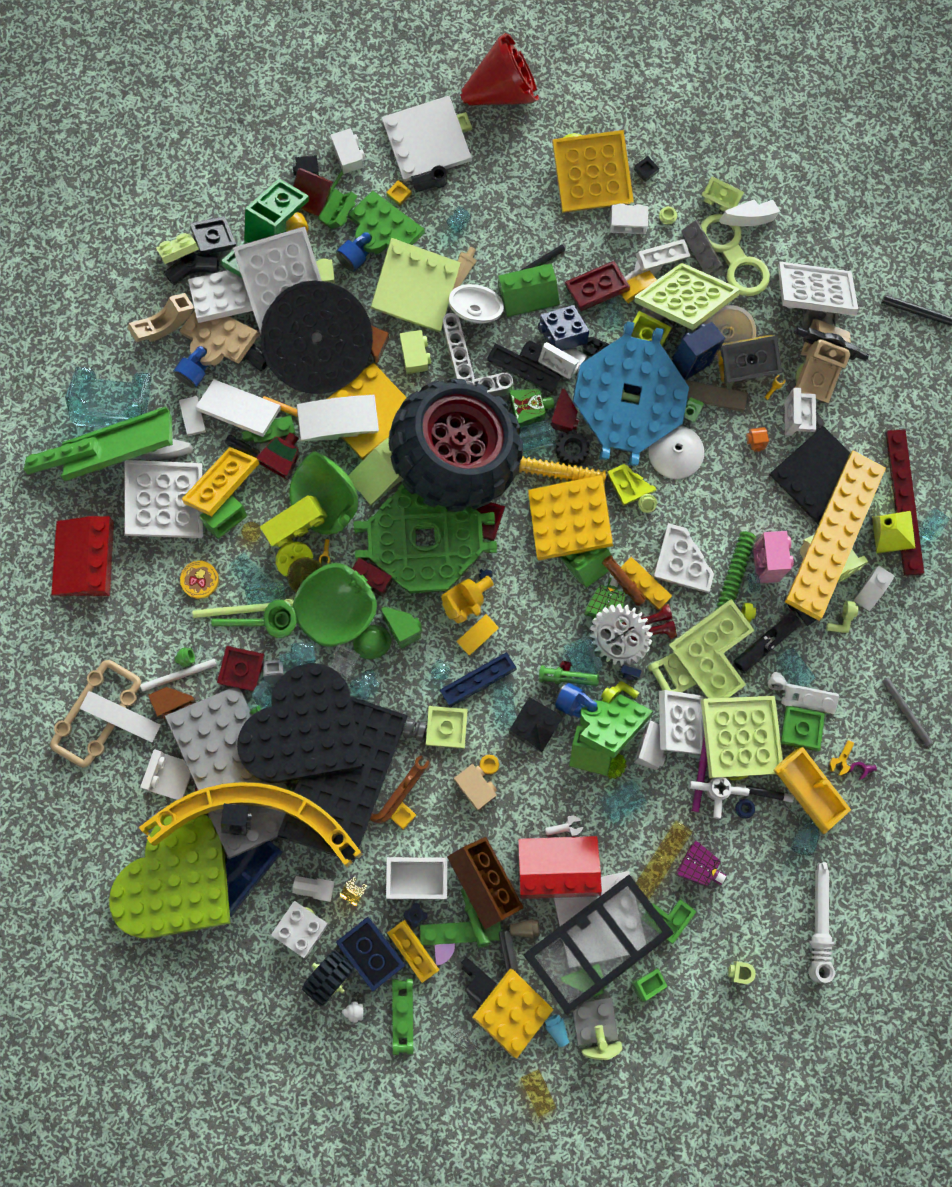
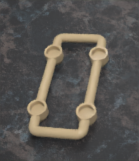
M111 660L103 661L97 670L89 672L87 675L88 684L66 718L58 721L54 726L55 735L50 742L51 749L82 768L89 766L95 757H99L104 753V743L115 725L108 722L98 739L88 744L87 750L89 753L84 760L61 747L58 743L62 737H66L71 733V723L80 711L88 691L92 692L95 687L103 684V674L107 668L133 682L129 690H124L121 693L120 706L127 708L134 705L137 701L136 693L141 686L140 678Z

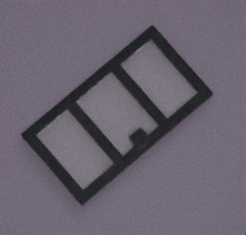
M627 875L529 949L523 956L562 1008L564 1014L568 1016L674 933L632 877Z

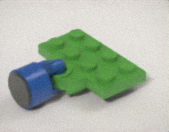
M372 191L348 213L349 219L358 225L355 234L356 239L353 242L347 240L336 250V257L347 270L355 272L366 261V256L369 253H375L376 255L383 252L389 246L391 238L413 245L425 234V230L376 192Z
M571 683L565 684L560 689L555 700L556 709L569 716L574 715L580 718V724L586 729L580 734L579 740L612 758H615L653 714L652 710L621 694L611 703L593 701L585 694L583 689Z

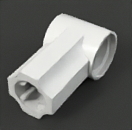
M296 876L292 893L331 902L335 882Z

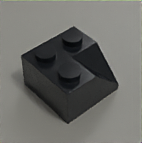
M529 697L511 726L509 734L542 753L563 716Z

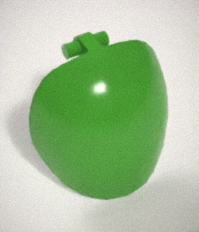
M318 452L310 453L301 462L292 477L289 488L291 506L307 495L316 497L326 512L327 517L324 518L325 522L318 527H310L309 529L325 535L337 534L348 525L358 509L356 488L349 476L339 465Z
M331 563L317 569L302 582L295 595L293 608L296 613L297 624L312 641L321 646L334 647L355 639L368 627L376 614L377 602L371 586L367 583L368 580L345 564Z

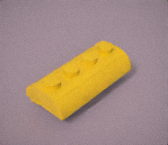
M803 747L792 752L773 769L822 834H826L851 811L850 807Z

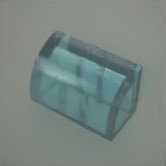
M548 420L520 427L519 439H522L523 454L556 446L554 430Z

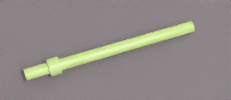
M293 599L284 600L293 607ZM269 603L193 610L192 614L193 618L260 612L265 611Z

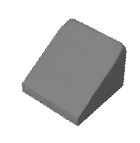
M283 660L263 661V675L266 685L276 684L284 675Z

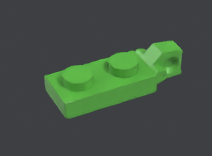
M290 415L275 419L264 437L249 431L242 432L244 442L254 440V443L262 444L270 442L276 436L285 438L289 433L296 435Z

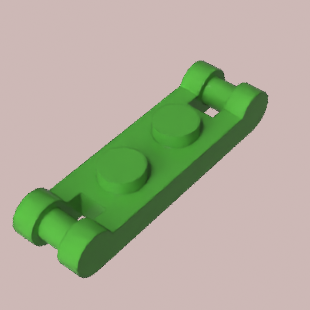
M392 979L393 1055H399V1053L413 1055V979H406V981ZM399 989H407V995L399 996ZM399 1038H407V1044H399Z

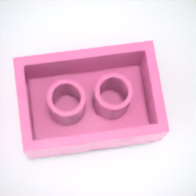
M787 531L764 532L754 544L753 556L757 584L780 582L791 570V567H793V556H790L789 552L791 538L788 537Z

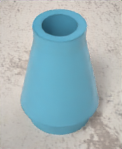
M559 1014L547 1018L545 1028L556 1041L558 1047L567 1045L570 1041L563 1018H560Z

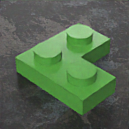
M681 899L678 900L669 914L665 913L654 903H651L672 929L674 934L667 941L674 944L697 911ZM645 911L640 920L658 934H661L660 928Z

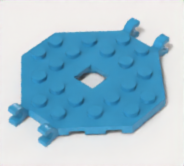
M627 321L624 324L622 337L579 365L572 402L578 408L583 419L594 432L602 446L599 459L605 461L609 459L610 448L631 452L628 465L635 467L639 464V453L683 424L689 386L660 344L664 329L656 328L653 330L652 341L631 337L635 323ZM624 384L641 388L638 405L621 401Z

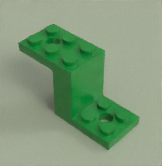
M277 179L245 208L244 240L238 246L286 232V221L309 201V196L282 179ZM232 250L221 260V266L242 278L234 250Z

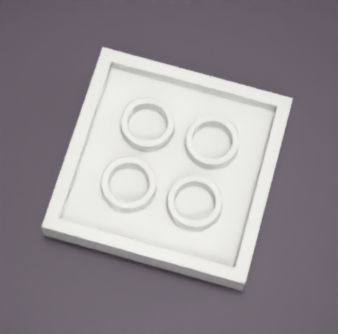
M229 270L188 279L198 323L253 311L243 279Z
M668 690L659 691L660 750L701 755L704 737L701 700L704 699V696Z

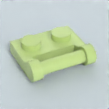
M674 653L647 666L649 671L653 672L662 690L671 691L659 669L661 666L664 667L676 688L672 691L682 693L696 685V682Z

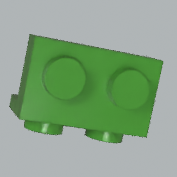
M334 189L318 219L331 229L342 227L347 222L348 213L356 204L354 201L357 195L353 192L342 194L337 189Z

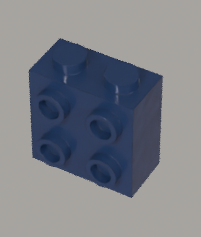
M574 305L540 315L538 330L544 335L547 343L561 351L588 343L589 329Z

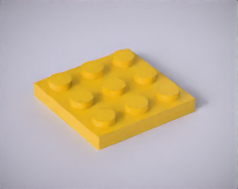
M509 969L472 1018L513 1058L517 1059L554 1009L513 969Z

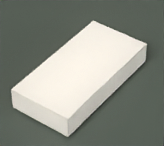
M198 396L179 400L187 436L205 433L206 429L202 413L196 410V406L199 403Z

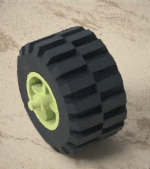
M335 950L321 964L316 965L314 963L312 965L315 968L314 972L303 984L302 991L319 1006H323L336 992L340 991L343 993L345 991L342 985L353 973L354 966Z

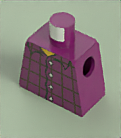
M697 841L692 842L675 873L678 877L702 886H708L711 880L722 885L726 878V874L717 870L721 861Z

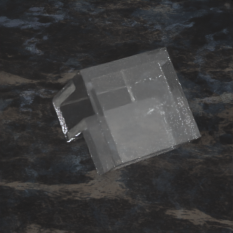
M338 644L329 667L350 680L361 661V656Z

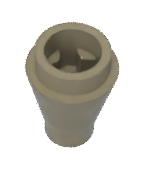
M532 918L510 924L511 936L535 939V937L540 936L539 920Z

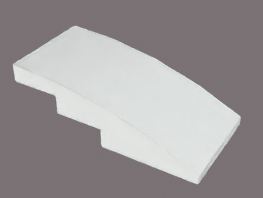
M375 395L331 398L297 404L300 441L338 440L339 437H355L359 434L378 433L379 431Z

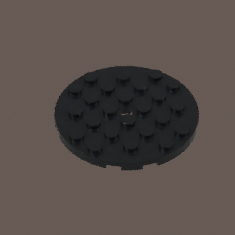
M314 280L295 284L275 298L264 315L260 341L264 358L278 379L289 387L304 393L326 394L347 386L361 374L372 351L373 331L365 308L352 293L337 284ZM316 332L322 335V340L319 343L312 341V335Z

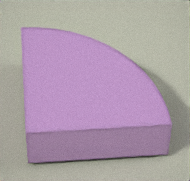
M455 943L435 945L436 965H441L451 958L455 949Z

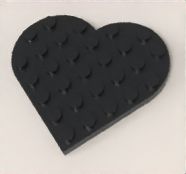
M302 664L287 671L274 687L271 700L272 706L261 709L253 714L242 726L237 740L238 755L244 768L259 780L267 783H285L363 768L348 685L336 670L323 664Z

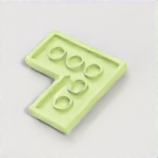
M730 599L671 642L669 647L707 699L729 698L746 684L723 653L755 630L733 600Z

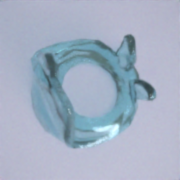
M370 669L356 677L350 683V688L353 693L368 700L371 693L378 691L380 682L376 680V672Z

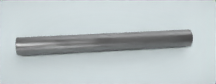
M889 677L883 680L882 683L925 746L927 747L933 742Z

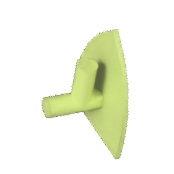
M599 1025L595 1026L598 1046L581 1049L585 1057L609 1060L622 1051L621 1042L607 1044L603 1026Z

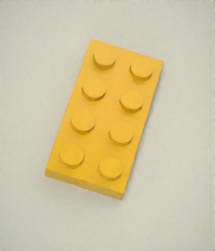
M229 447L182 498L183 503L212 517L260 464L258 459Z

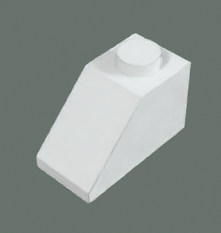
M877 566L862 586L854 602L870 611L884 594L895 576L881 566Z

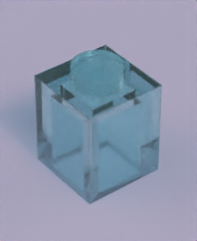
M933 508L919 526V532H921L924 538L934 540L940 535L950 518L936 508Z

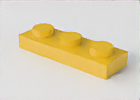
M632 557L621 566L627 576L632 581H635L639 591L657 610L672 598V595Z
M405 920L387 932L421 983L439 971V968Z

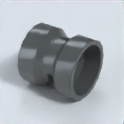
M408 718L403 737H413L417 741L422 742L427 723H418L414 719Z

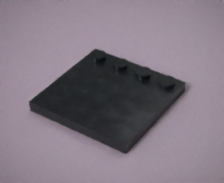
M822 426L769 475L819 525L850 452Z

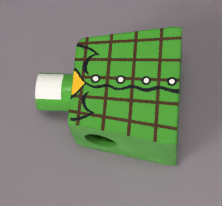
M610 578L607 586L599 585L584 615L597 618L596 615L599 612L602 613L605 607L609 610L612 604L615 609L618 604H621L623 609L625 593L618 591L620 584L615 578Z

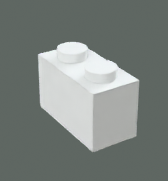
M351 128L331 134V143L343 174L364 168L363 161L366 160L362 149L359 150L358 137L356 134L353 135Z
M625 204L612 205L610 233L646 234L648 228V206L640 204L634 206Z

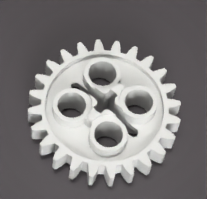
M612 604L609 610L605 607L602 613L599 612L596 615L597 618L593 619V625L590 627V630L594 632L589 636L595 639L591 644H597L595 651L601 650L600 657L606 655L607 662L613 659L614 665L618 661H620L621 666L626 661L631 665L633 660L637 663L640 657L643 658L646 655L645 652L649 651V646L652 643V640L649 638H651L653 633L647 631L651 628V625H645L648 620L647 618H640L642 612L635 614V607L632 611H629L628 605L622 609L621 604H618L615 609ZM620 620H624L627 625H623ZM631 627H634V628H635V629L629 630L625 635H621V634H623L624 632H626L629 628H631ZM605 629L610 630L611 634L606 633ZM617 634H618V635H621V636H619L618 638H616L613 642H611V643H608V642H607V641H610V640L614 639V638L617 636ZM631 636L636 637L638 641L632 640ZM615 645H619L622 650L617 649Z

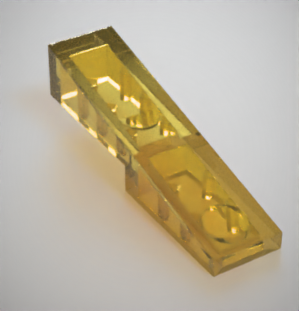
M677 819L673 822L636 881V884L648 899L651 898L693 832L692 829Z

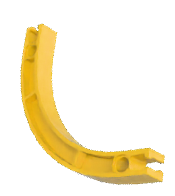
M227 783L198 790L174 801L139 827L148 836L146 838L150 844L156 846L187 822L203 814L223 809L224 803L258 806L287 813L310 826L324 838L346 867L353 863L351 859H345L341 853V850L345 849L348 845L355 850L354 857L360 858L363 855L343 828L321 807L292 791L261 783ZM171 816L172 822L164 826V819ZM157 825L160 826L161 830L151 838L149 830ZM342 835L344 837L343 842L339 845L334 844L335 836Z

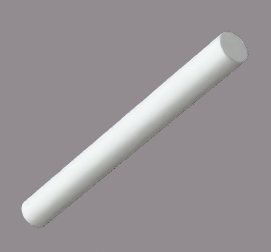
M214 658L143 683L140 687L142 692L215 667L217 663Z

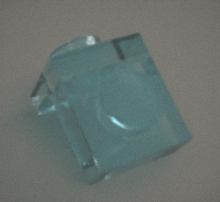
M262 680L255 687L251 696L261 709L272 706L273 689L268 682Z

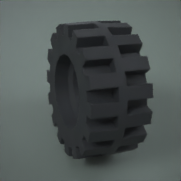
M568 431L567 434H562V437L558 439L556 444V456L566 466L568 464H571L572 467L574 465L579 466L588 457L590 444L587 442L588 439L583 437L582 433L577 434L578 431H574V433ZM574 442L579 445L580 453L572 456L566 453L565 446L568 443Z

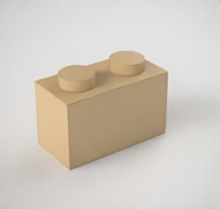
M471 764L458 774L454 781L475 809L479 811L496 798L495 792L497 789L491 781L486 782L483 778L485 773L479 766L475 767Z

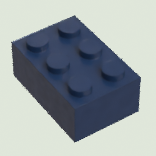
M712 321L706 325H700L692 334L690 332L685 334L681 338L680 345L676 348V353L672 356V362L684 380H688L709 367L726 339Z
M369 916L336 941L372 992L406 966Z

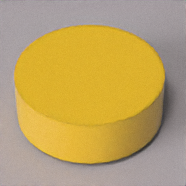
M485 755L480 760L479 766L485 774L492 775L497 772L499 761L493 755Z

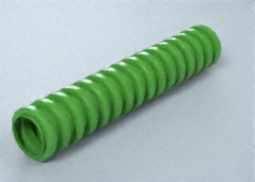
M742 531L739 534L740 537L738 538V543H736L737 548L734 549L735 553H733V559H731L732 564L729 565L730 569L725 577V586L722 587L721 597L718 598L720 602L716 605L718 608L730 599L734 603V600L737 599L736 595L739 593L738 589H740V584L742 583L741 578L744 577L743 573H745V567L748 565L746 562L749 561L750 551H752V546L755 543L754 540H756V536L751 532Z

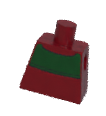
M289 433L285 440L277 436L274 437L256 457L260 463L259 465L289 481L300 456L299 449L295 447L299 438L293 433Z

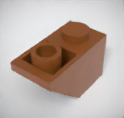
M168 687L148 695L157 716L160 719L164 718V720H166V715L196 703L193 696Z

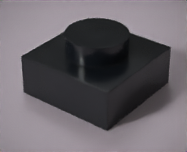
M649 156L634 166V171L645 182L657 174L660 169Z

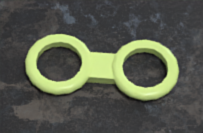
M723 214L710 215L703 220L701 227L705 234L708 226L719 222ZM729 225L734 232L732 241L724 245L715 244L710 239L709 241L715 252L721 253L729 266L727 270L728 284L739 288L740 295L742 296L758 295L769 284L770 273L768 268L761 260L755 257H747L739 246L742 233L740 226ZM742 265H752L760 271L762 281L756 287L745 288L736 282L734 277L735 270Z

